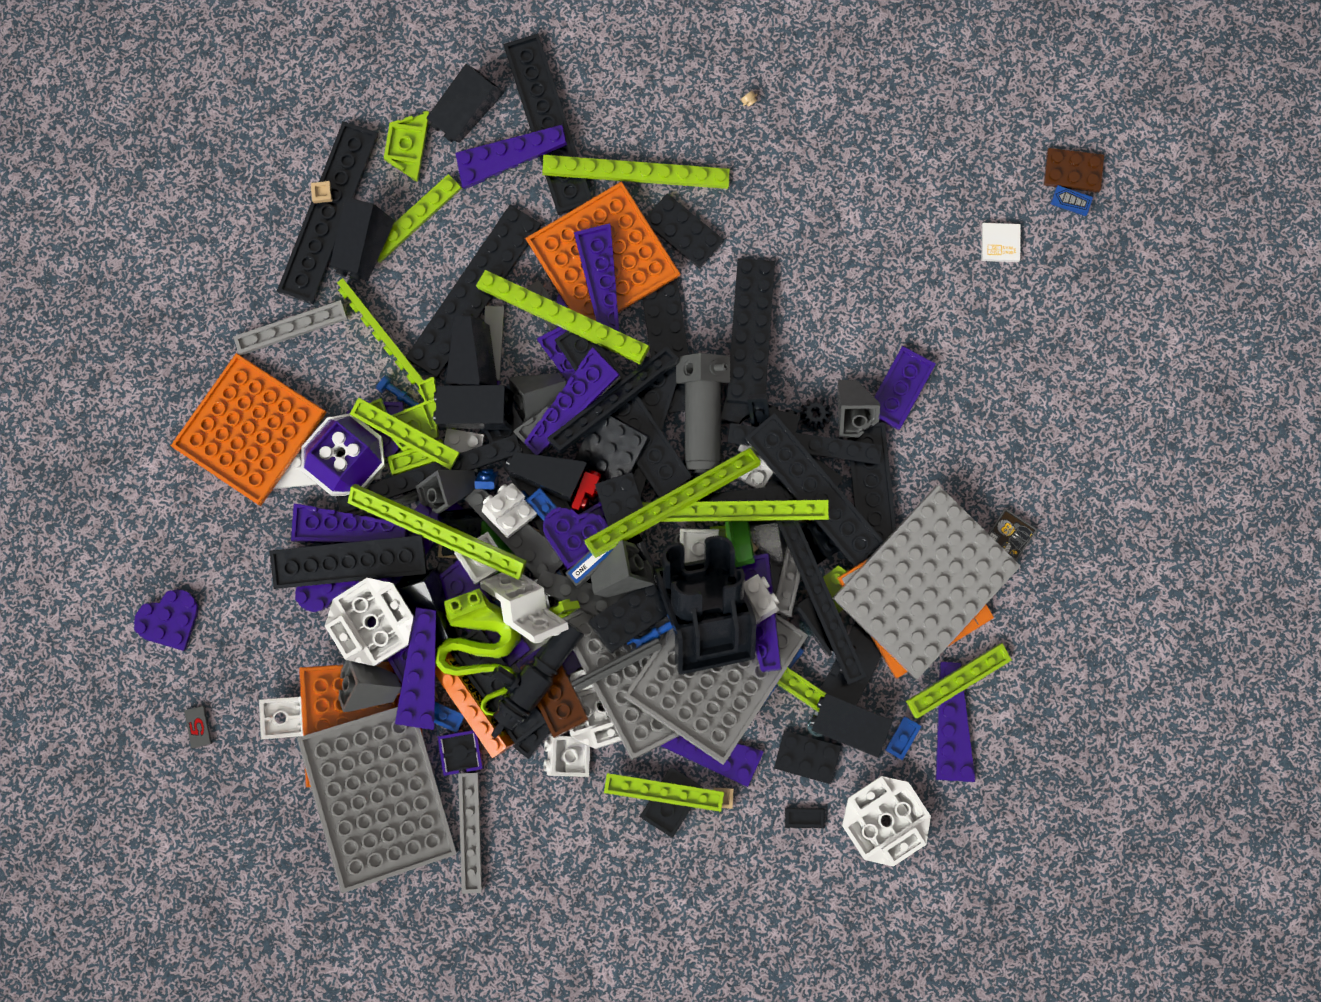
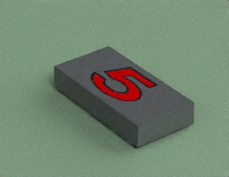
M205 706L184 710L191 749L212 744Z

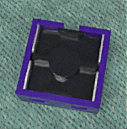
M473 730L438 736L444 776L461 773L463 769H467V772L484 769L480 740Z

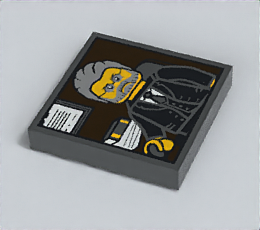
M1005 508L988 534L1017 561L1037 529Z

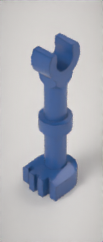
M387 375L376 385V389L379 392L384 393L387 389L397 397V400L405 402L410 407L419 404L409 397L406 391H401L391 384V378Z
M669 621L659 628L651 629L652 632L641 638L631 640L627 645L635 643L636 648L655 638H661L662 634L672 629L671 622Z

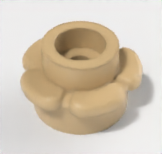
M753 91L746 94L740 99L743 106L747 105L750 107L757 101L755 97L758 94L755 95Z

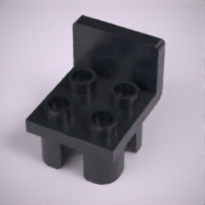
M723 536L708 537L704 541V559L685 563V548L682 543H675L666 547L663 551V567L655 569V579L675 634V665L678 673L682 675L753 660L755 658L756 618L744 590V571L742 568L736 569L735 549L732 542Z

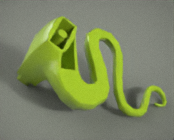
M480 588L444 601L446 617L450 625L474 630H490L498 632L501 637L495 644L476 642L461 637L449 638L436 648L435 665L443 673L454 676L494 672L495 667H498L500 664L453 666L449 665L445 659L447 653L452 650H459L482 657L500 658L508 656L520 643L521 634L504 623L502 608L489 602ZM500 665L510 673H515L511 667ZM505 687L487 694L481 701L480 709L485 715L493 716L495 712H488L486 703L492 698L506 694L508 690Z

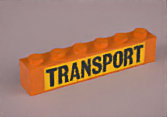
M450 652L447 653L445 659L447 663L453 666H460ZM435 665V676L490 756L494 758L513 746L515 743L505 729L496 738L491 735L499 722L492 715H485L480 709L483 698L467 675L454 676L445 674ZM486 704V709L488 710V712H492Z

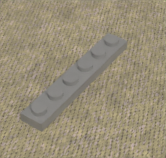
M340 300L233 336L238 353L241 356L347 320L348 318L343 303Z
M459 773L462 894L482 893L479 773Z

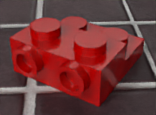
M585 471L571 507L578 515L582 511L587 510L588 498L595 500L596 496H598L595 484L600 483L602 480L601 474L598 472L590 471L588 473Z

